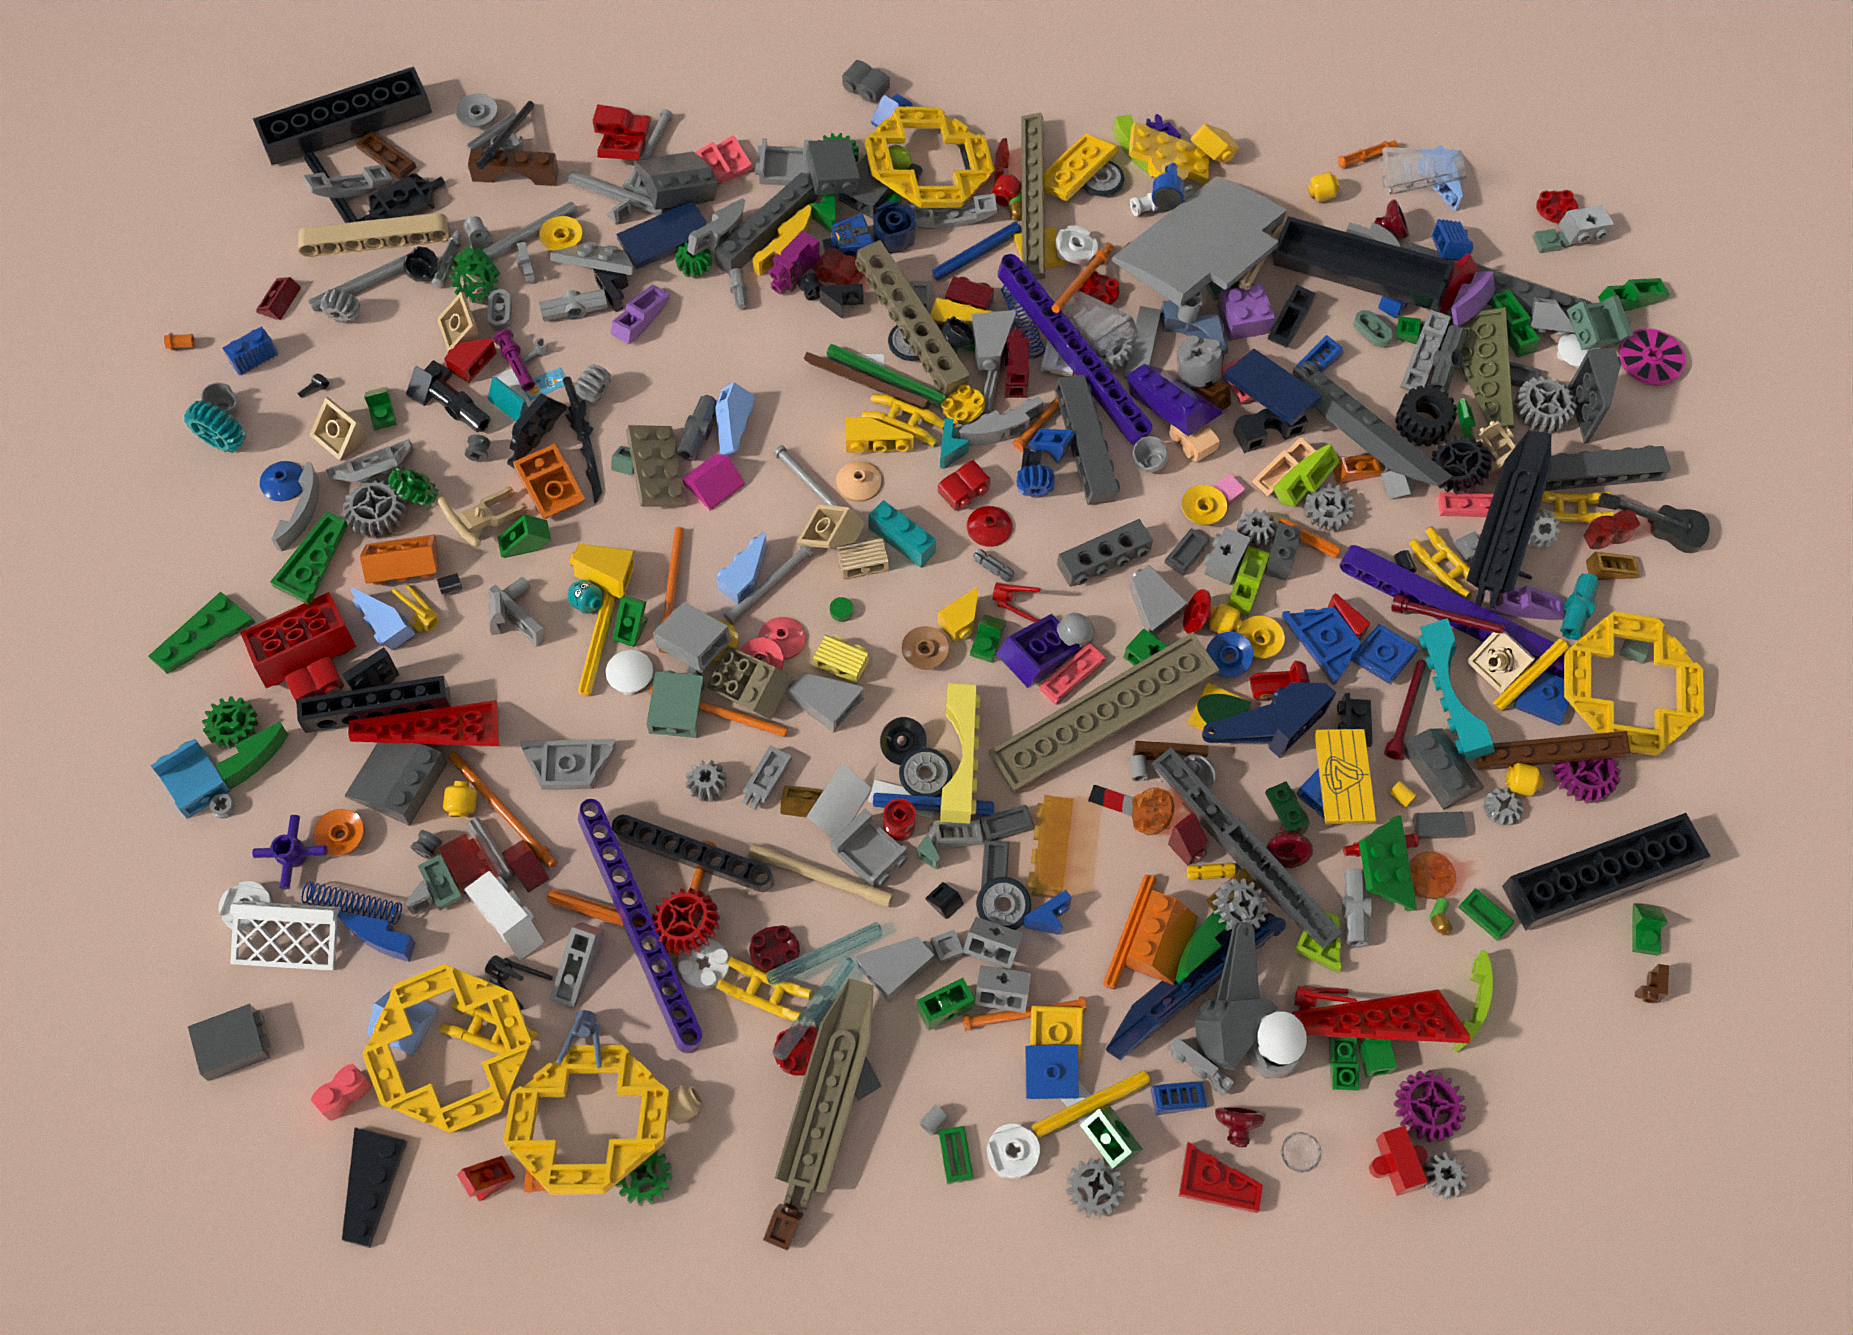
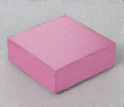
M1231 474L1214 486L1223 493L1228 505L1241 496L1246 489Z

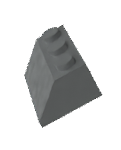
M1443 728L1427 729L1410 738L1406 743L1404 754L1443 810L1484 788L1462 754H1458L1456 746Z

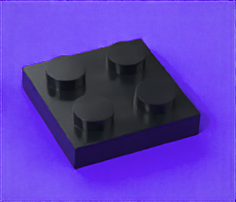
M383 647L342 675L349 688L356 690L390 684L400 674L389 653Z

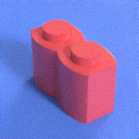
M352 1063L340 1069L332 1082L319 1087L310 1100L331 1121L345 1113L351 1102L362 1098L369 1091L372 1084Z

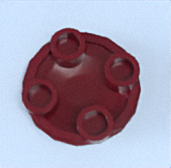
M780 925L766 927L754 934L751 938L749 951L750 958L758 969L769 974H779L786 972L798 961L800 948L797 938L790 932V929L787 926Z

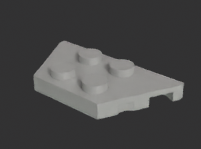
M585 242L552 251L550 261L628 275L633 274V265L625 250H620L612 245L602 247L597 246L594 242Z
M410 439L327 468L326 472L331 479L365 482L377 473L387 474L391 472L409 454L413 446Z
M615 739L520 741L521 748L541 789H591L616 747Z

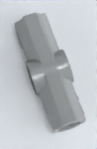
M604 289L586 293L570 290L565 292L561 298L539 302L543 321L562 317L577 320L582 318L586 312L608 308Z
M1363 869L1346 870L1344 873L1345 896L1342 901L1346 944L1351 947L1368 946L1369 919L1371 917L1372 903L1371 898L1368 897Z

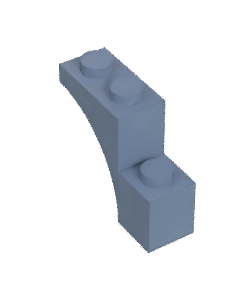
M1170 300L1163 301L1160 313L1163 331L1218 340L1220 342L1223 363L1224 356L1228 353L1227 340L1224 341V325L1220 323L1218 314L1197 316L1196 321L1193 323H1185L1178 318L1179 306Z

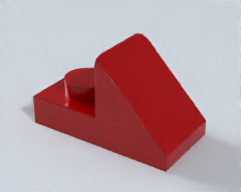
M503 1156L463 1168L457 1174L469 1197L476 1196L478 1201L484 1200L515 1179Z

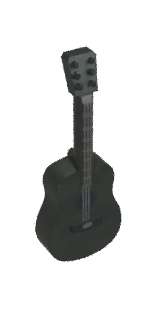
M1602 493L1599 496L1598 507L1615 510L1619 508L1647 518L1651 524V533L1654 537L1668 541L1676 549L1684 553L1696 552L1708 539L1710 531L1709 521L1699 511L1691 509L1679 510L1670 505H1663L1655 512L1621 500V497Z

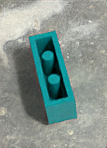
M883 500L868 515V529L880 538H883L884 541L920 568L936 553V538Z

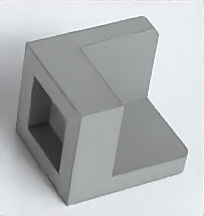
M1387 467L1381 473L1389 498L1411 494L1415 488L1413 478L1392 472Z

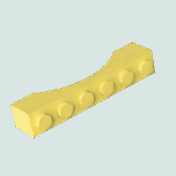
M948 683L945 716L953 724L959 735L963 757L957 772L942 788L940 822L970 824L971 814L976 815V800H972V793L977 792V778H973V771L978 769V757H974V750H978L979 736H974L975 729H979L980 715H975V709H980L981 694H976V685Z

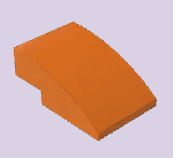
M555 443L513 462L520 480L543 519H547L585 501L575 478Z

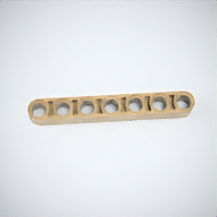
M433 213L302 228L298 232L299 253L306 257L440 243L449 238L448 218L444 214Z

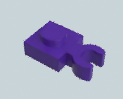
M1159 114L1155 115V122H1152L1149 118L1146 120L1148 127L1165 132L1173 137L1181 138V134L1170 122L1163 124L1162 117Z

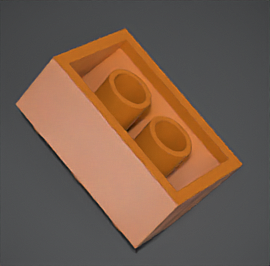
M435 534L365 544L360 555L365 583L382 585L387 583V580L396 579L397 582H403L413 576H420V578L432 577L434 573H437L439 567Z
M1152 890L1129 950L1125 967L1174 985L1182 952L1192 935L1198 916L1178 899Z

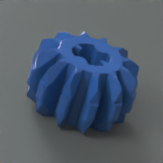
M1040 464L1023 467L1018 471L1017 475L1018 492L1023 493L1024 496L1030 495L1031 497L1049 494V492L1054 490L1055 485L1053 469L1046 465L1041 466Z

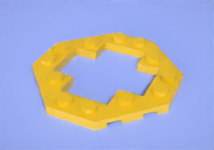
M897 107L889 118H886L877 126L876 131L872 134L870 133L865 138L864 146L871 176L919 208H961L994 173V166L986 138L980 134L975 135L968 131V126L956 118L954 120L944 115L945 111L939 107ZM904 128H940L944 144L965 145L971 170H954L953 179L955 186H918L914 170L893 169L887 144H905Z
M1613 611L1564 652V697L1596 734L1627 731L1630 753L1656 756L1704 715L1703 668L1697 661L1694 663L1685 653L1687 650L1675 636L1671 637L1663 628L1665 625L1659 618ZM1614 637L1654 643V665L1676 668L1677 710L1664 708L1654 710L1655 730L1614 724V701L1591 698V656L1603 658L1614 656Z
M442 964L394 984L385 1008L382 1009L373 1029L374 1032L369 1043L362 1053L380 1105L404 1113L409 1117L428 1123L448 1133L455 1132L502 1112L532 1044V1038L514 992L447 964ZM454 989L462 1013L488 1003L506 1052L481 1062L491 1086L490 1088L442 1107L433 1083L407 1093L389 1044L414 1034L405 1009Z
M572 1045L569 1047L561 1064H558L557 1061L553 1064L548 1063L533 1075V1080L524 1087L519 1086L511 1093L503 1142L550 1195L605 1194L665 1144L670 1104L669 1090L662 1083L660 1084L653 1077L652 1073L640 1061H637L623 1045H600L601 1068L596 1066L594 1045ZM619 1073L616 1088L617 1095L642 1096L636 1139H609L606 1164H555L558 1150L557 1141L533 1140L539 1099L566 1097L569 1074Z

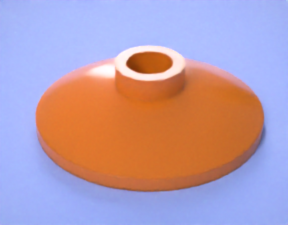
M334 809L325 813L317 821L313 831V839L316 846H327V855L343 856L355 850L361 843L364 836V824L355 812L348 809ZM339 833H345L342 838H337Z

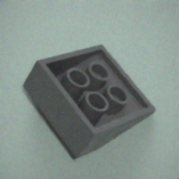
M694 151L634 160L635 167L655 210L681 206L690 201H693L695 204L715 200L718 185L711 167Z
M1615 348L1588 350L1567 388L1572 390L1571 396L1576 397L1575 415L1584 443H1589L1611 406L1621 367V360L1617 356Z
M377 743L344 796L410 826L447 763L441 752L423 744Z

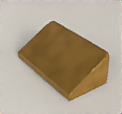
M785 785L781 798L780 813L807 818V815L824 790Z

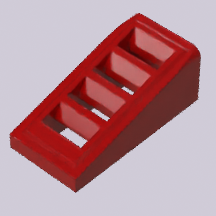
M1335 593L1331 597L1328 608L1334 607L1360 640L1366 634L1371 623Z

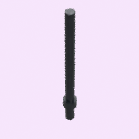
M528 101L495 142L483 151L480 160L476 164L479 169L482 170L488 163L493 162L500 148L534 108L535 105L532 101Z

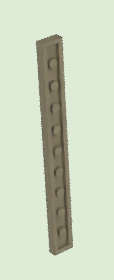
M1041 112L1021 116L1022 262L1036 280L1046 278L1044 131Z

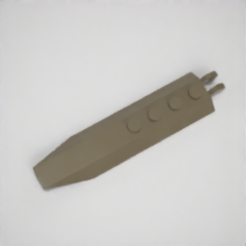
M853 979L847 980L821 1021L774 1177L789 1184L784 1203L791 1204L793 1202L796 1186L805 1188L804 1195L800 1201V1210L802 1211L807 1210L812 1190L822 1193L827 1192L871 1040L874 985Z

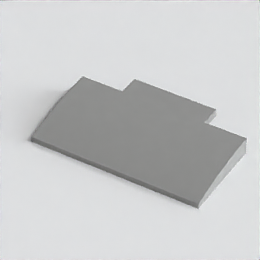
M1216 176L1114 255L1112 262L1180 307L1211 281L1224 290L1228 289L1274 251L1279 241L1268 234L1283 223L1286 209L1244 186Z

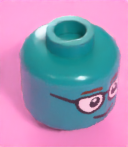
M582 579L574 582L569 587L568 602L575 609L584 614H590L601 607L603 593L598 586Z

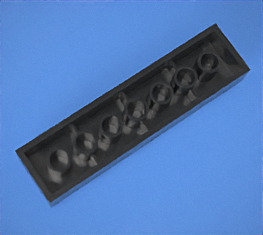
M413 66L253 118L270 163L273 166L309 154L310 152L366 135L370 131L376 132L430 114L432 109L426 91Z
M1687 813L1512 875L1502 887L1526 931L1698 868L1711 855Z

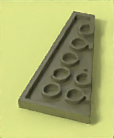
M1506 308L1479 311L1475 316L1459 326L1467 331L1461 349L1463 354L1461 368L1488 425L1490 426L1489 423L1494 420L1495 423L1498 421L1503 429L1507 426L1509 429H1515ZM1448 315L1451 316V318L1448 323L1447 329L1449 328V326L1454 325L1452 315Z

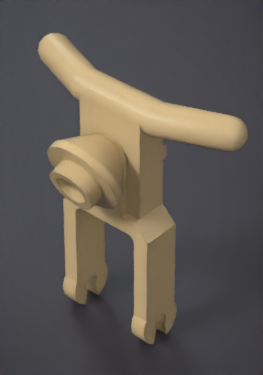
M510 486L482 498L479 505L465 510L457 516L445 497L438 498V504L448 521L460 536L473 547L480 545L481 541L478 537L482 534L483 527L487 525L498 527L517 517L523 516L528 511L526 509L528 507L524 503L497 516H494L487 508L505 499H509L514 494L512 492L514 490Z

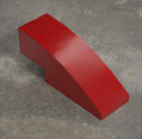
M1469 253L1455 263L1454 276L1448 291H1446V296L1439 313L1444 314L1453 305L1461 285L1471 284L1475 273L1479 272Z

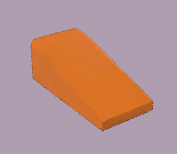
M1338 456L1340 462L1333 469L1337 483H1348L1382 476L1381 473L1383 472L1379 461L1374 456Z

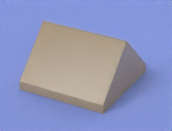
M460 292L437 318L447 351L453 349L458 343L480 340L465 293Z
M325 397L310 436L341 461L367 439L360 423L329 397Z

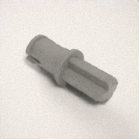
M734 268L729 271L732 285L730 292L733 294L735 307L742 310L748 306L746 296L747 285L744 284L743 271L740 268Z

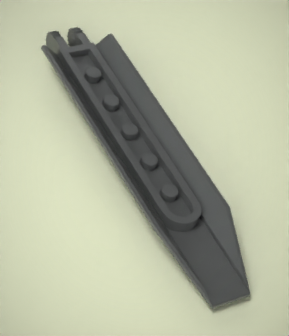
M1414 243L1410 245L1409 250L1441 258L1437 250ZM1446 259V260H1449V261H1453V262H1455V263L1459 261V260ZM1475 263L1479 272H1493L1495 282L1494 294L1509 289L1529 316L1534 298L1556 300L1567 315V310L1581 301H1585L1586 304H1592L1586 299H1576V296Z
M1306 361L1302 364V367L1299 365L1294 367L1293 375L1322 395L1321 402L1314 409L1392 472L1434 486H1439L1453 477L1379 419L1374 413L1360 404L1359 401L1355 400L1341 387L1331 381L1326 375L1318 371L1314 363Z

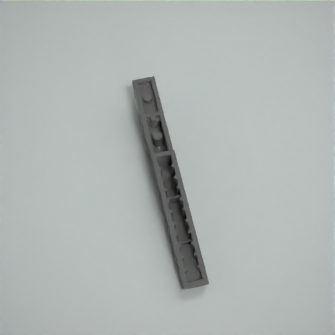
M1171 747L1153 761L1152 766L1183 799V805L1187 810L1197 816L1200 824L1242 869H1246L1254 881L1322 949L1342 933L1240 818L1238 820L1235 819Z

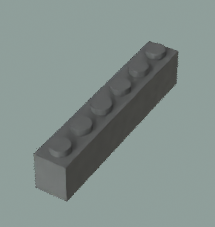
M801 172L716 247V265L728 274L731 269H741L757 252L764 249L778 236V228L783 222L791 219L798 210L818 200L812 179Z
M1085 375L1059 377L1054 390L1065 428L1075 432L1070 445L1087 504L1113 502L1120 491V484L1118 479H1115L1113 473L1114 464L1108 456V444L1102 436V423L1097 419L1096 403L1092 402L1091 386L1086 382Z
M1648 445L1643 448L1626 447L1621 450L1604 449L1598 452L1560 453L1551 456V472L1545 491L1662 481L1671 468L1664 446L1654 447L1653 445Z

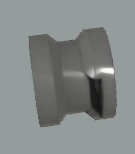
M470 435L467 440L469 446L465 450V456L476 462L486 461L488 458L487 449H489L491 443L490 440L482 435Z
M421 830L418 834L419 839L417 842H413L410 848L421 857L430 860L434 857L435 849L439 848L443 842L434 834Z

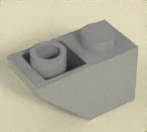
M1533 299L1529 325L1534 328V331L1547 332V330H1555V333L1561 335H1569V332L1575 333L1570 318L1556 300Z

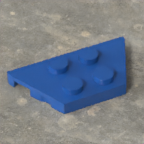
M1334 607L1322 608L1320 610L1304 609V612L1301 613L1283 612L1282 618L1332 684H1337L1361 646L1359 638Z

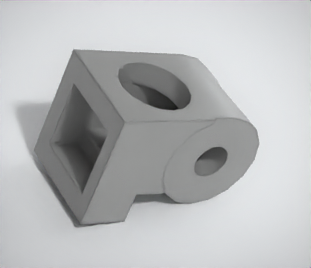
M473 216L464 222L467 239L473 250L476 251L478 248L485 249L494 244L487 227L484 226L480 217Z

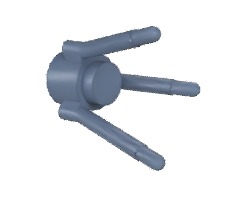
M581 1010L576 1014L574 1025L558 1057V1064L562 1063L575 1035L586 1038L593 1034L597 1068L602 1067L599 1040L600 1026L595 1024L596 1015L593 1012Z

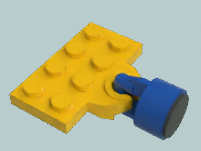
M1137 122L1133 123L1130 134L1129 156L1148 163L1149 175L1151 178L1155 177L1152 184L1153 204L1163 210L1175 209L1184 200V181L1186 178L1205 184L1208 180L1209 155L1197 145L1160 132L1147 125Z

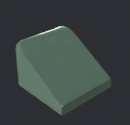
M620 446L612 455V470L628 475L633 474L634 469L630 448Z
M1625 639L1620 655L1643 663L1648 656L1650 643Z
M927 834L917 847V858L934 869H938L940 857Z

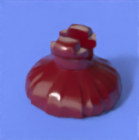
M1393 199L1387 205L1385 216L1377 217L1374 223L1382 226L1389 232L1391 231L1399 238H1407L1409 231L1404 214L1398 201Z
M1281 826L1280 830L1282 832L1276 833V836L1268 842L1266 848L1284 868H1294L1307 863L1313 855V846L1310 840L1297 833V830L1286 832L1284 827Z
M1220 1107L1215 1110L1216 1119L1229 1129L1227 1141L1240 1148H1246L1250 1144V1139L1248 1138L1249 1131L1260 1127L1266 1118L1265 1113L1248 1108Z

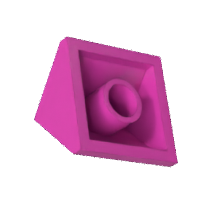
M714 454L682 478L683 484L709 511L745 485L730 457L721 454Z

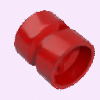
M905 799L891 800L884 809V831L895 841L906 840L914 833L916 817L914 806Z

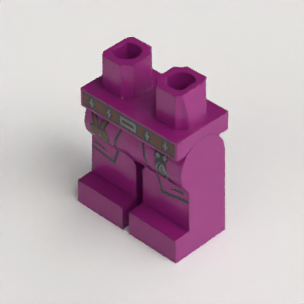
M802 230L781 251V255L777 253L773 257L774 266L769 270V275L774 279L770 284L775 292L780 295L786 289L793 292L799 280L809 269L816 271L821 266L819 241Z

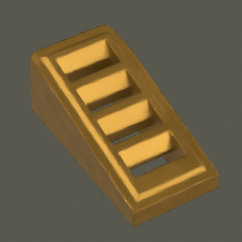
M1594 552L1586 560L1588 573L1597 576L1598 580L1638 578L1640 576L1635 556Z

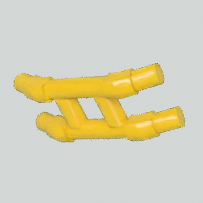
M872 394L871 402L891 407L888 415L878 411H863L861 415L862 417H869L910 433L915 438L926 442L932 447L937 439L928 434L926 430L916 426L920 418L940 429L944 427V420L932 411L911 405L888 394ZM900 410L912 414L908 423L896 419Z
M1544 491L1542 501L1554 502L1555 511L1547 510V513L1553 512L1555 514L1554 519L1564 522H1588L1589 524L1614 520L1613 511L1602 513L1587 512V504H1597L1602 493L1576 494ZM1564 502H1576L1578 513H1565Z
M1430 526L1425 532L1430 538L1432 545L1439 551L1438 553L1430 557L1416 538L1411 540L1409 545L1417 559L1422 564L1424 563L1447 586L1449 591L1469 600L1472 593L1463 588L1454 579L1462 573L1467 579L1470 567L1446 545L1447 543L1438 535L1434 527ZM1445 558L1456 566L1449 573H1446L1438 565Z
M733 956L730 957L727 965L749 978L752 977L746 991L723 979H720L717 983V989L727 993V995L734 999L744 1001L779 1018L798 1023L802 1022L803 1013L779 1005L784 992L792 996L811 1000L814 996L812 989L785 981L763 972L746 962H742ZM761 982L775 987L769 1001L755 995Z
M453 1000L451 1009L462 1012L458 1000ZM477 1007L464 1013L474 1017L468 1030L442 1023L439 1026L440 1033L466 1041L497 1055L506 1052L504 1044H501L502 1039L498 1029H496L491 1040L477 1035L484 1020L496 1025L492 1013L483 1008ZM527 1027L532 1041H534L538 1032Z

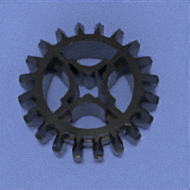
M1463 435L1461 440H1458L1454 436L1453 441L1449 442V440L1445 439L1444 446L1438 444V451H1432L1433 458L1431 460L1453 476L1438 486L1440 489L1444 488L1447 493L1452 489L1456 495L1459 490H1463L1465 494L1469 488L1475 491V485L1483 486V479H1488L1489 477L1488 472L1492 469V458L1489 455L1488 448L1484 447L1481 440L1476 442L1474 437L1467 440L1465 435Z

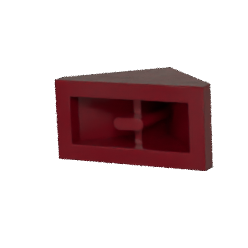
M523 839L502 852V855L528 893L549 880L534 852Z

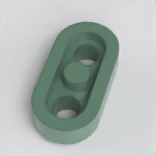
M1362 310L1356 314L1354 319L1355 329L1373 345L1385 347L1390 343L1393 336L1391 328L1373 312Z

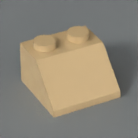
M817 505L797 543L799 545L822 548H835L855 543L865 523L850 507Z

